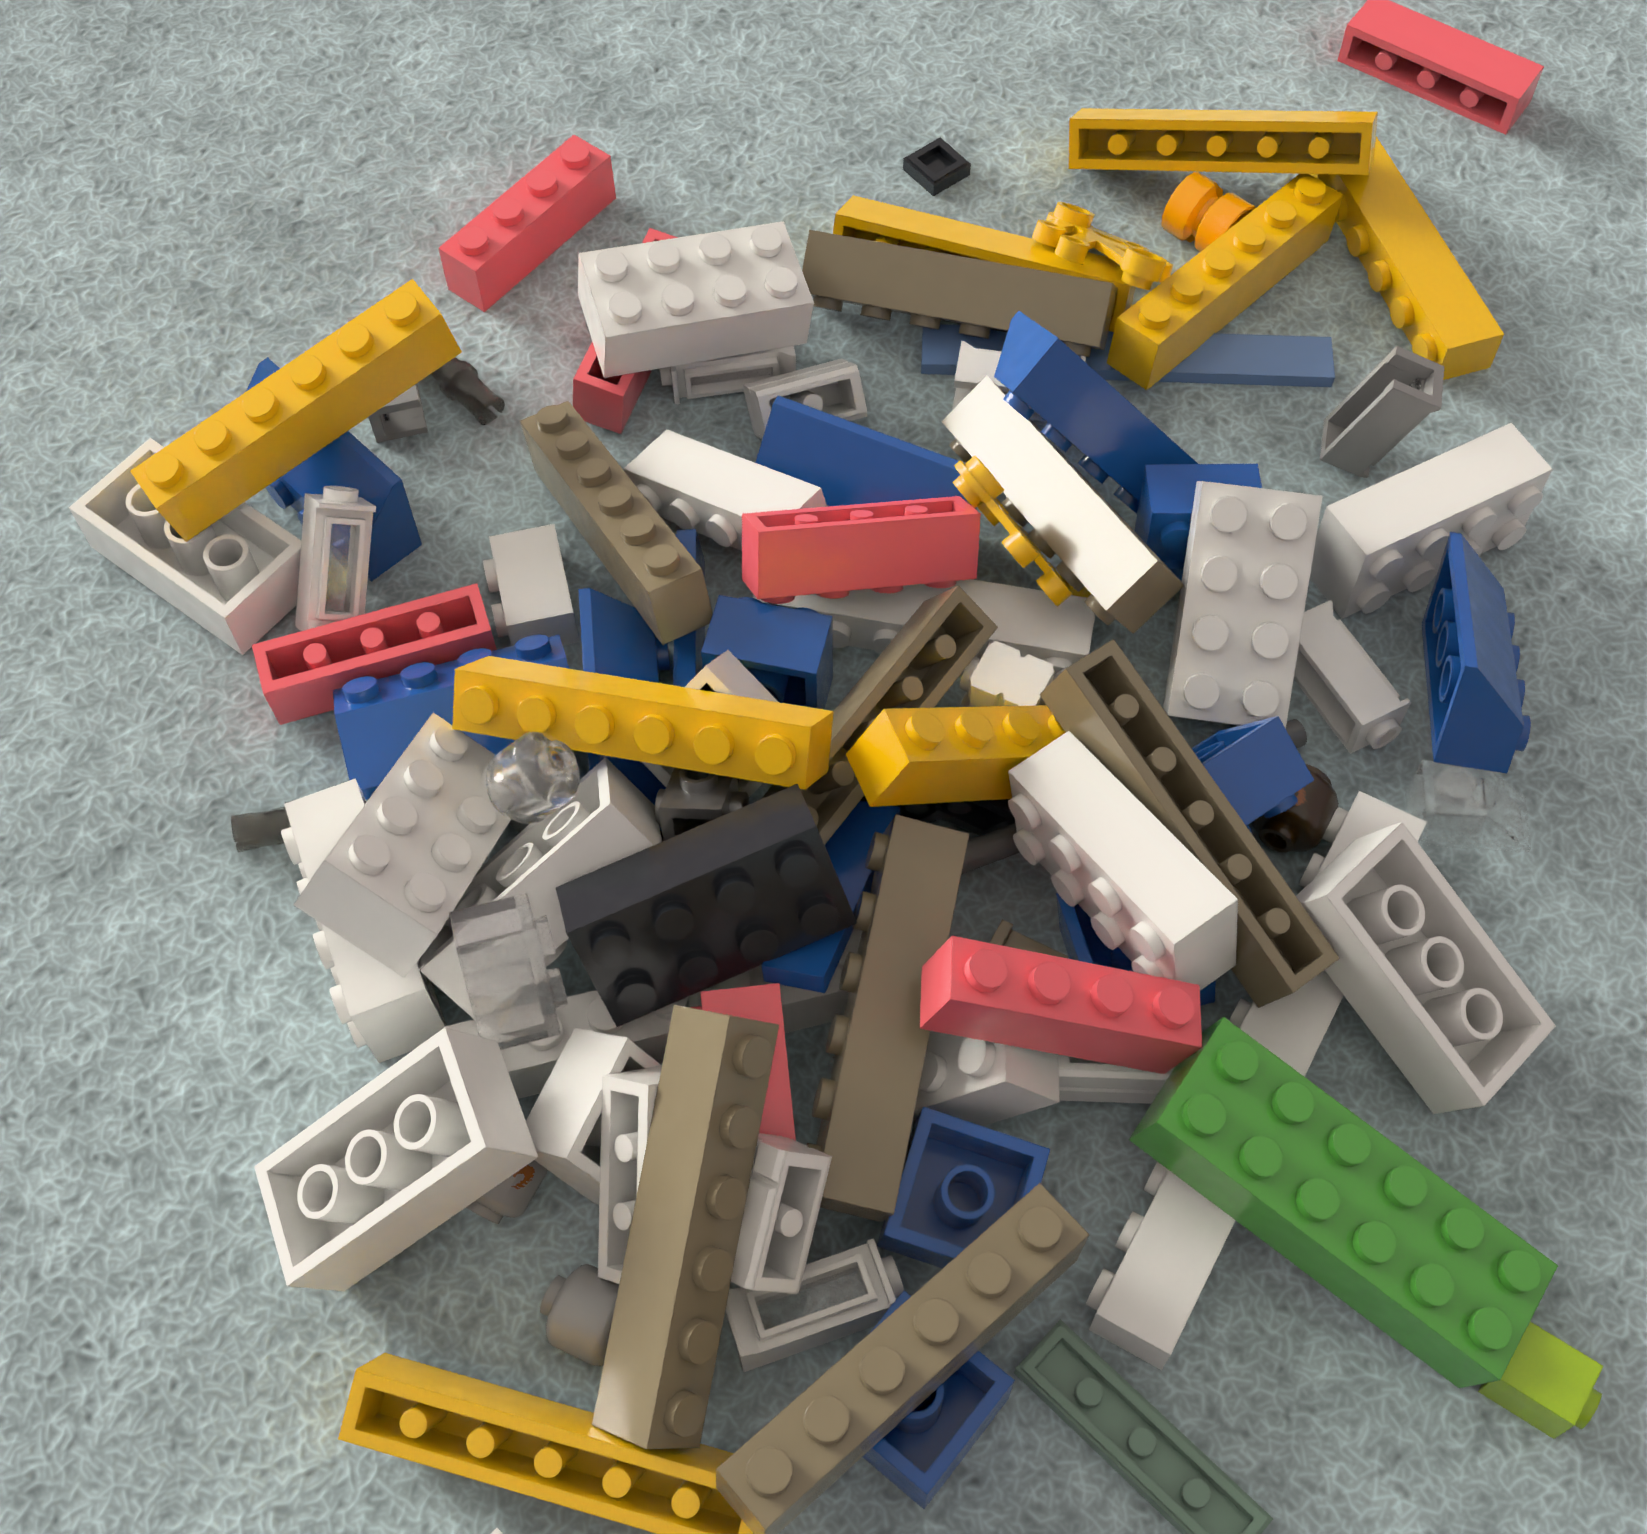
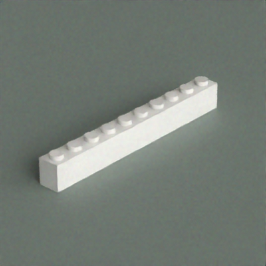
M1359 791L1349 811L1340 807L1336 809L1322 838L1333 844L1326 858L1317 853L1313 854L1299 885L1305 888L1357 838L1403 822L1418 842L1427 822ZM1324 970L1296 992L1260 1008L1256 1006L1254 1001L1250 1003L1240 998L1229 1021L1305 1077L1344 995ZM1157 1162L1143 1190L1153 1195L1154 1199L1145 1217L1132 1211L1115 1245L1116 1248L1126 1252L1116 1274L1103 1268L1086 1305L1097 1310L1089 1328L1091 1332L1162 1370L1174 1350L1236 1220Z

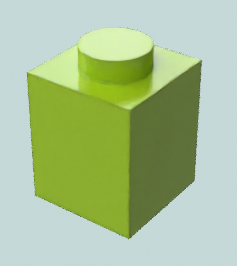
M1530 1321L1501 1380L1481 1384L1478 1392L1555 1439L1574 1426L1583 1429L1593 1417L1602 1397V1393L1593 1387L1602 1371L1603 1365Z

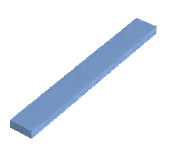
M940 324L939 330L923 327L921 374L955 375L961 341H965L976 349L1002 351L1007 332L990 330L989 339L959 334L960 325ZM1109 331L1105 350L1092 348L1090 358L1086 357L1085 362L1105 380L1132 381L1107 364L1114 333ZM1214 333L1197 350L1158 382L1332 387L1335 379L1332 337Z

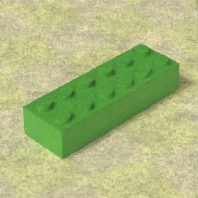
M1222 1017L1202 1031V1048L1175 1066L1129 1138L1141 1150L1458 1388L1501 1380L1558 1267L1556 1263L1225 1017Z

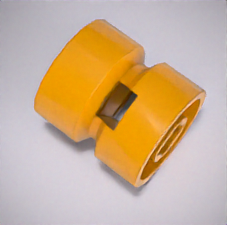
M1193 172L1177 186L1171 195L1162 215L1161 226L1165 231L1181 241L1186 240L1191 243L1195 240V248L1201 252L1256 207L1234 193L1223 195V189L1215 181L1200 172Z

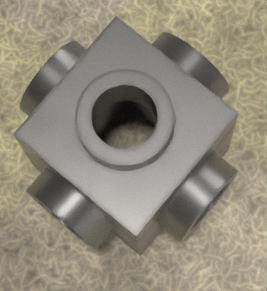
M674 767L666 789H659L656 796L655 817L656 822L662 828L663 841L749 805V796L747 792H739L738 778Z

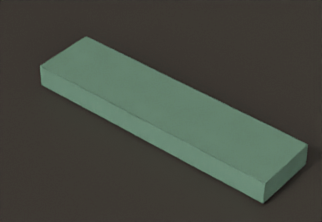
M1061 1319L1015 1368L1014 1374L1181 1534H1262L1272 1522L1273 1518Z

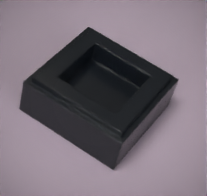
M940 137L903 158V170L932 196H935L970 175L971 163Z

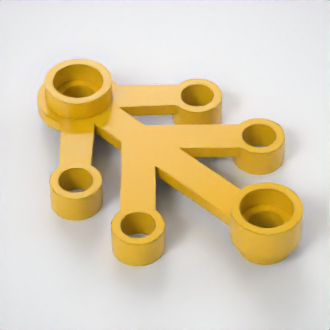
M1057 202L1055 211L1049 212L1046 220L1037 221L1032 238L1045 245L1056 247L1054 253L1057 256L1082 264L1088 250L1095 248L1120 265V269L1124 271L1121 280L1131 286L1150 290L1153 282L1162 283L1172 272L1174 265L1167 262L1163 257L1149 252L1148 248L1094 228L1091 224L1095 214L1082 207L1066 202Z
M976 455L965 464L960 460L954 465L960 476L953 481V484L974 508L978 507L994 527L999 522L1004 526L1010 535L1002 541V544L1023 568L1033 560L1044 572L1035 581L1057 607L1071 595L1086 598L1091 595L1086 587L1082 588L1079 592L1074 589L1045 558L1041 550L1029 539L1028 533L1009 516L1008 511L996 498L1005 489Z

